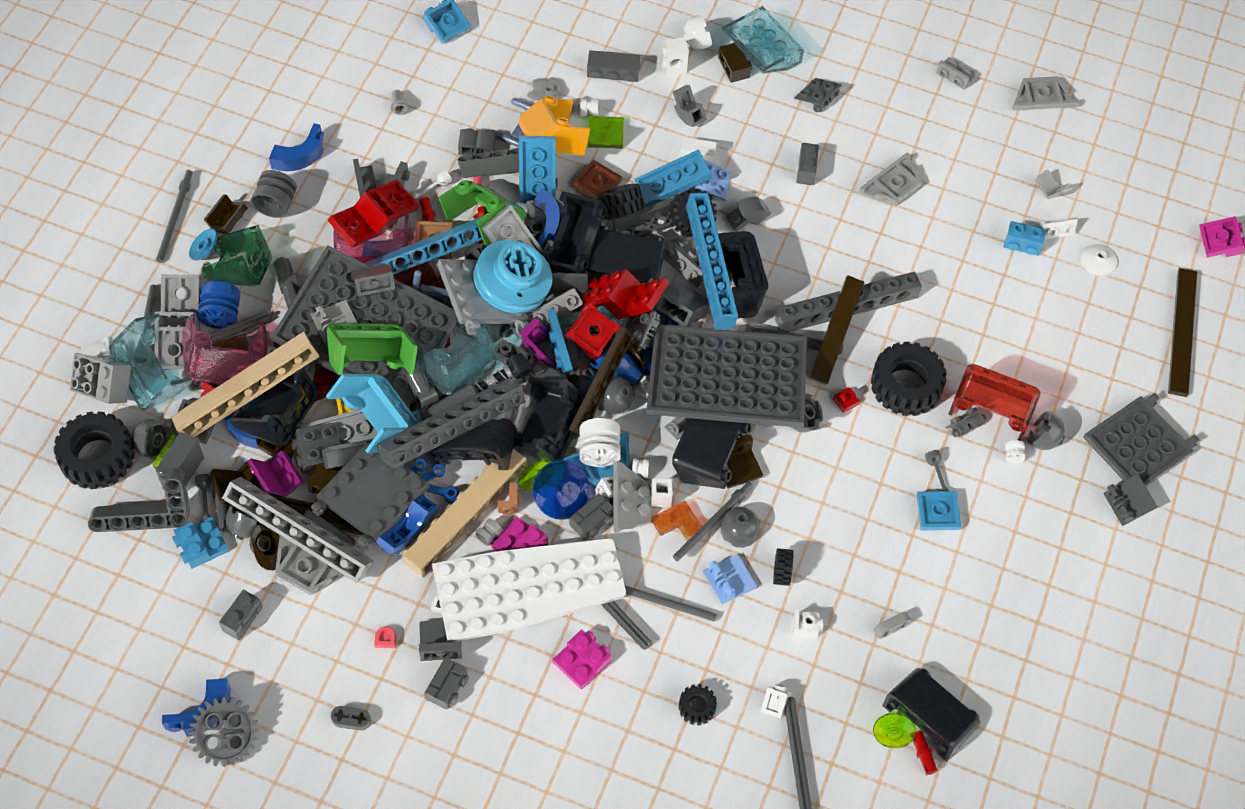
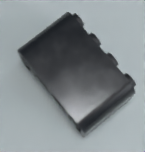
M748 231L718 233L727 273L731 272L735 286L732 287V293L738 313L737 319L755 317L760 311L769 287L755 236Z

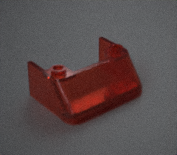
M969 364L966 367L948 415L952 416L955 407L960 410H969L972 408V405L981 407L1009 418V426L1014 431L1020 432L1018 441H1021L1041 392L1037 387L976 364Z

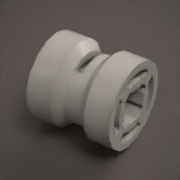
M488 518L484 522L483 528H478L475 531V535L481 543L489 546L493 542V538L498 537L503 530L496 521Z

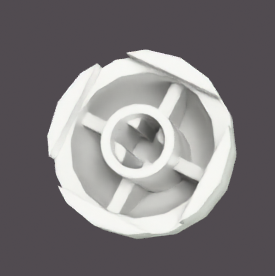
M698 15L689 19L685 23L682 38L685 37L686 42L695 50H704L712 46L711 36L707 32V25L703 17Z

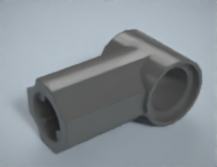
M422 368L414 370V375L409 373L405 375L414 393L413 400L418 409L438 402V394L429 385Z

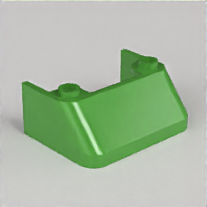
M462 180L458 185L438 197L447 221L452 220L476 203L486 207L489 213L476 221L486 246L491 241L481 228L507 205H512L522 221L526 219V214L522 207L494 190L472 181Z
M369 323L328 324L329 362L338 375H342L343 369L349 366L350 361H385L392 369L404 367L410 375H414L418 346L401 326L396 324Z

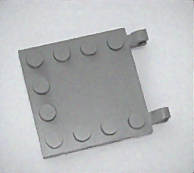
M439 259L437 266L459 323L465 324L469 335H475V328H480V324H515L517 334L529 324L526 313L512 314L501 311L491 306L482 298L476 289L473 279L474 267L478 260Z

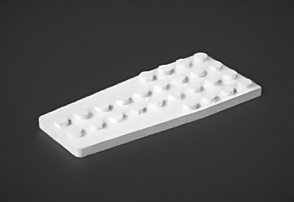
M612 539L496 551L432 564L447 640H456L457 642L515 630L619 600L626 595L621 568Z

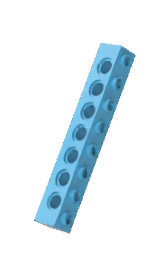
M693 193L689 196L686 208L715 330L734 329L738 313L708 193Z

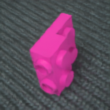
M1236 216L1199 224L1207 258L1225 254L1226 257L1244 254L1245 237L1241 238L1240 234L1243 233V227L1241 222H1237Z
M516 517L493 542L492 548L495 551L548 546V535L533 524L530 526L519 517Z
M582 629L552 659V662L581 690L611 663L610 650L604 644L598 645L595 642L596 637L590 631L585 632Z

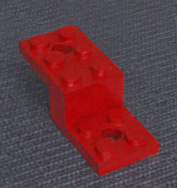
M396 179L364 192L353 207L331 215L327 221L344 241L353 248L384 234L396 219L417 211L420 205Z
M627 269L619 272L616 271L612 274L592 279L588 284L589 288L580 296L583 304L577 308L582 310L589 303L595 307L603 305L617 320L650 312L669 282L665 278L641 284Z

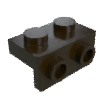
M223 194L204 218V221L210 229L215 230L217 233L229 234L239 219L243 217L248 207L245 203L231 201L227 194Z

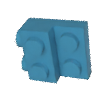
M443 0L435 8L430 7L426 9L422 18L430 31H434L442 44L471 27L454 0Z
M213 517L197 524L190 522L173 530L175 536L172 537L177 548L181 546L183 552L180 555L185 564L189 562L191 569L229 552Z

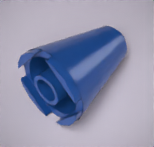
M615 336L612 337V341H609L596 361L592 360L590 362L593 368L599 370ZM626 351L614 376L626 379L631 386L633 384L638 385L643 378V370Z

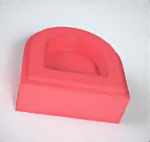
M384 626L377 630L375 634V648H396V633L393 628Z

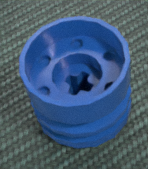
M221 281L204 284L201 287L200 304L198 305L197 312L199 322L215 329H221L237 323L241 297L240 290L230 283Z

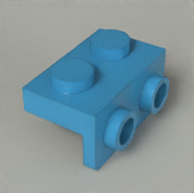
M1011 221L1003 247L1039 256L1044 244L1046 229Z

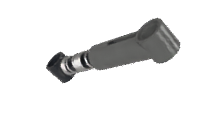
M523 353L515 354L506 361L507 365L502 367V370H497L495 374L491 373L485 379L482 378V381L478 384L472 385L470 383L436 404L420 409V417L424 421L508 378H523L532 371V368Z

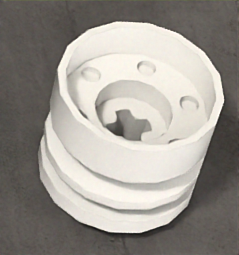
M595 418L587 420L580 425V460L582 463L593 467H606L620 460V425L617 422L606 418Z

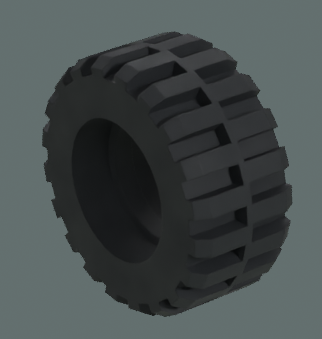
M898 342L893 344L892 348L888 346L879 354L872 372L871 389L873 394H876V400L879 403L882 402L884 408H890L895 414L897 412L902 413V416H908L909 414L917 416L920 412L923 414L928 412L930 408H934L937 405L946 384L947 372L943 368L944 363L942 359H938L939 355L935 351L931 352L929 347L920 346V343L917 342L914 344H910V342L900 344ZM899 370L913 371L923 379L925 385L917 388L905 387L894 379L892 373Z
M93 411L86 412L87 415H77L76 419L73 421L70 419L66 422L67 426L59 430L60 436H56L55 446L53 447L55 459L64 476L72 484H78L79 487L84 489L87 486L90 489H97L98 486L105 488L112 482L115 484L119 481V477H124L128 473L127 468L130 469L132 467V460L135 458L134 446L127 427L120 419H116L115 415L110 413L106 415L105 412L97 411V414H94ZM106 440L112 443L108 452L96 460L86 461L78 458L81 449L92 441Z

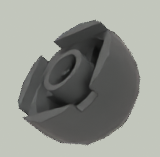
M614 376L605 391L599 408L602 411L608 412L609 415H617L627 410L632 404L634 397L631 384L622 377Z
M805 393L804 428L791 427L795 431L806 433L816 430L820 427L819 423L823 421L821 405L818 400L814 401L811 398L813 397L811 394Z
M1050 411L1041 414L1033 424L1036 426L1034 433L1031 430L1029 432L1028 443L1041 450H1050L1063 443L1065 439L1064 423L1057 415Z
M147 419L140 422L132 436L134 449L144 457L158 459L164 454L160 453L164 446L168 448L170 445L171 430L164 421Z
M230 504L226 514V525L233 532L232 536L240 540L251 538L254 528L262 523Z
M746 507L730 509L721 521V535L725 541H728L734 547L744 548L750 546L759 536L760 521L758 516Z

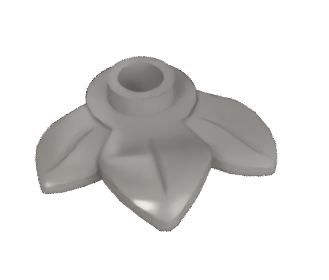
M553 77L548 80L543 78L535 79L532 81L534 89L527 96L534 100H539L545 97V95L557 98L559 82Z

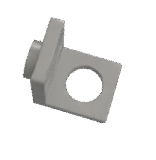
M1045 170L1035 179L1047 199L1060 195L1071 186L1068 183L1059 187L1049 170Z

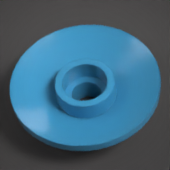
M207 229L199 234L190 247L189 257L194 261H198L211 254L217 241V232L213 229Z

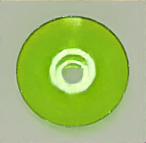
M538 461L530 464L519 475V487L526 492L541 489L552 479L554 467L548 461Z
M888 713L876 720L873 726V734L881 745L896 749L905 747L913 741L916 728L914 723L905 715L901 714L899 716L897 713Z

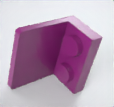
M534 318L519 333L524 338L522 342L534 352L533 354L539 361L547 366L550 364L555 368L556 363L539 346L549 339V332L551 330L537 318Z
M281 450L268 462L252 458L248 460L251 472L259 479L260 487L266 493L287 497L304 483L286 451Z

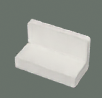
M682 137L679 158L699 149L704 160L714 164L717 142Z

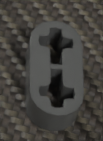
M338 706L331 712L332 723L339 728L365 730L371 724L370 714L364 709ZM340 713H343L344 717L348 718H342L341 721H338L337 717L335 716H339ZM364 716L365 720L362 721V724H359L357 719Z

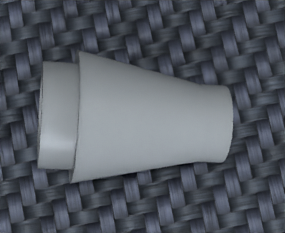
M394 90L391 94V110L397 115L405 114L408 109V103L400 90Z

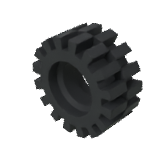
M777 548L773 584L790 586L793 570V550Z
M693 684L691 688H685V692L682 691L678 708L681 717L684 716L686 722L689 720L692 725L696 722L698 726L701 725V722L704 724L708 723V720L711 721L713 715H715L717 698L713 696L714 692L712 690L708 691L709 687L705 686V688H702V684H698V687H695V684ZM694 698H701L705 702L706 707L702 711H694L690 707V701Z

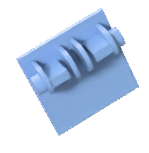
M705 160L713 178L696 185L694 190L701 189V192L706 191L726 201L731 172Z
M738 554L720 563L712 561L709 563V568L703 570L704 575L722 604L757 588Z

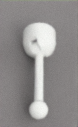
M443 170L437 175L436 182L422 191L414 193L412 195L413 199L418 200L419 196L438 184L443 186L452 182L451 176L446 170Z
M524 393L526 402L517 406L519 408L513 422L515 426L522 409L527 408L532 398L528 394Z

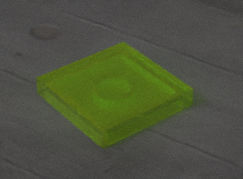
M589 116L588 148L623 149L624 117Z

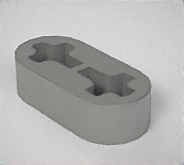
M902 612L878 624L874 628V632L879 639H883L905 628L912 620L907 612Z

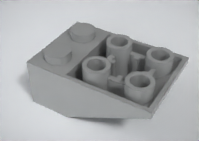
M74 353L70 391L108 404L127 403L131 365L117 360Z

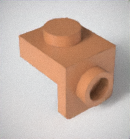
M509 483V501L497 502L498 513L504 515L518 513V502H522L521 490H517V483Z

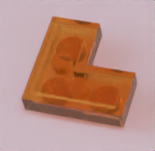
M686 500L651 517V522L660 536L678 528L685 540L688 541L702 527Z

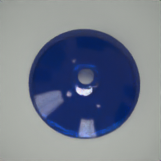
M564 460L553 461L546 464L537 473L533 483V496L536 505L545 515L557 520H566L588 502L590 485L586 474L576 464ZM565 486L569 489L567 493L564 492Z

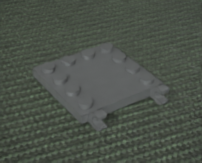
M1156 393L1147 399H1144L1142 396L1138 397L1083 436L1123 481L1138 474L1144 485L1148 486L1192 455L1194 452L1192 448L1200 441L1195 434L1184 441L1156 412L1153 407L1157 404L1156 401L1160 399Z
M370 441L316 496L318 501L311 506V509H313L312 513L317 517L321 516L328 507L364 533L357 540L359 543L358 547L364 551L373 541L376 542L379 536L391 530L404 516L412 501L423 495L430 488V484L406 466L401 465L393 469L382 461L380 453H367L365 450L370 445Z

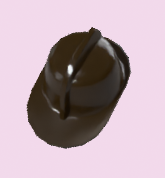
M259 524L254 528L249 546L255 555L257 563L262 568L273 571L276 569L280 535L264 524Z

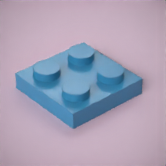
M957 491L917 492L920 531L960 530L961 522Z

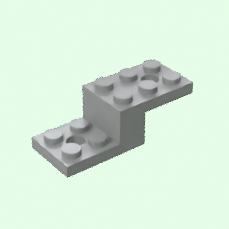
M161 274V312H155L154 369H185L187 366L194 364V351L186 353L183 344L194 340L195 332H200L197 312L198 305L200 304L201 275ZM180 288L185 291V297L182 299L176 296V292ZM174 344L179 347V353L175 356L170 353V347Z

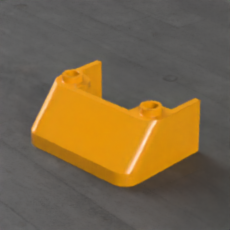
M545 95V97L540 98L520 115L518 124L525 136H556V153L585 154L590 128L572 126L569 122L573 104L572 99L555 98L551 95Z

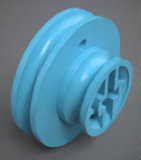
M501 240L488 245L482 251L474 267L473 279L477 291L491 306L507 313L523 314L535 310L543 303L552 285V272L546 259L533 247L519 241Z

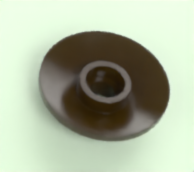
M630 344L627 351L643 370L645 365L640 355L643 351L640 347Z

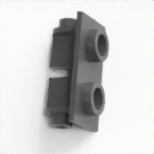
M976 407L969 409L965 412L966 416L961 418L959 415L951 419V424L946 426V429L951 427L953 429L951 431L954 437H961L971 431L968 424H970L972 429H975L985 423L987 418L985 414L980 412L985 408L976 409Z

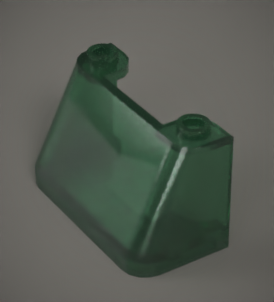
M259 225L219 236L214 249L216 254L220 256V259L212 264L210 262L204 263L201 272L205 279L207 278L212 282L221 281L248 287L260 285L270 265L272 255Z

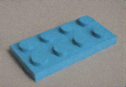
M519 136L520 203L534 201L540 189L549 192L556 198V136Z
M698 149L634 180L636 184L640 185L645 204L649 206L713 177Z

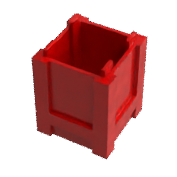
M589 303L581 310V315L573 326L564 333L563 338L574 343L587 353L586 356L593 360L600 356L611 338L619 330L620 325L610 320L598 311L593 304ZM596 325L599 333L591 335L589 327Z

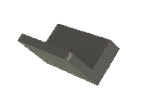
M388 264L351 271L358 297L395 290L393 272Z
M366 440L330 446L323 449L322 454L325 468L331 469L345 466L362 446L367 444Z

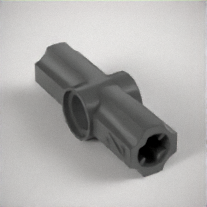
M280 257L273 264L278 276L277 281L281 294L284 295L286 305L289 308L300 287L296 274L293 273L289 258Z

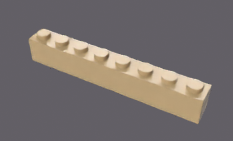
M304 332L297 335L171 416L176 430L179 433L182 432L196 437L320 357L314 345Z
M513 449L508 470H499L498 465L495 463L486 465L483 473L479 477L476 476L471 481L470 486L459 493L457 500L453 504H449L439 518L437 517L433 520L431 527L426 532L423 531L413 545L406 548L403 555L404 563L423 578L432 568V564L437 563L506 491L509 483H513L527 468V458Z

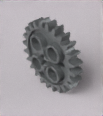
M225 696L221 697L220 702L213 698L212 705L205 701V709L197 708L200 712L199 716L192 715L196 722L189 723L191 727H194L193 731L188 732L189 735L194 736L189 743H196L192 751L200 750L198 758L206 756L205 763L207 764L213 759V766H217L219 761H221L222 767H226L227 761L231 765H235V758L242 762V754L250 755L247 748H255L251 741L258 740L256 736H253L254 732L259 731L258 728L253 727L258 720H251L255 713H247L249 705L241 707L242 700H238L234 704V697H230L228 702H226ZM233 714L239 716V723L236 726H231L229 723V718ZM215 715L218 723L214 727H209L207 720L210 716ZM223 726L229 730H243L241 733H225L224 737L218 733L204 734L206 730H222ZM233 736H238L239 744L232 748L229 741ZM211 737H216L218 745L210 749L207 744L208 740Z

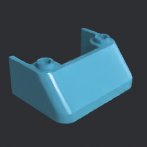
M342 374L326 395L328 399H342L345 406L351 410H361L378 434L365 450L367 453H380L378 443L419 423L388 380L379 374Z

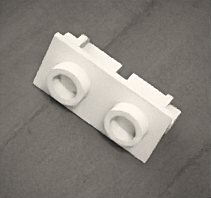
M1067 218L1056 222H1041V224H1038V227L1046 229L1045 239L1076 235L1078 219Z

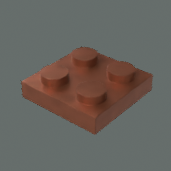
M593 159L572 182V187L590 198L596 199L600 193L617 187L622 181V176Z

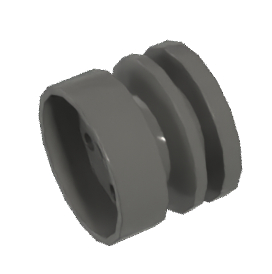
M266 170L262 172L257 187L250 200L251 205L261 214L273 218H281L288 212L297 185L285 173L276 170Z

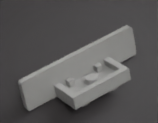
M654 230L649 239L653 237L662 238L663 242L667 244L664 260L696 288L700 287L704 280L701 268L699 267L697 251L689 246L683 238L677 237L668 240L658 230Z
M575 288L561 295L559 293L555 295L550 293L538 308L526 313L528 322L530 323L534 318H537L544 325L549 324L548 309L555 308L557 318L581 306L583 302ZM510 324L517 339L523 338L520 334H517L515 324Z

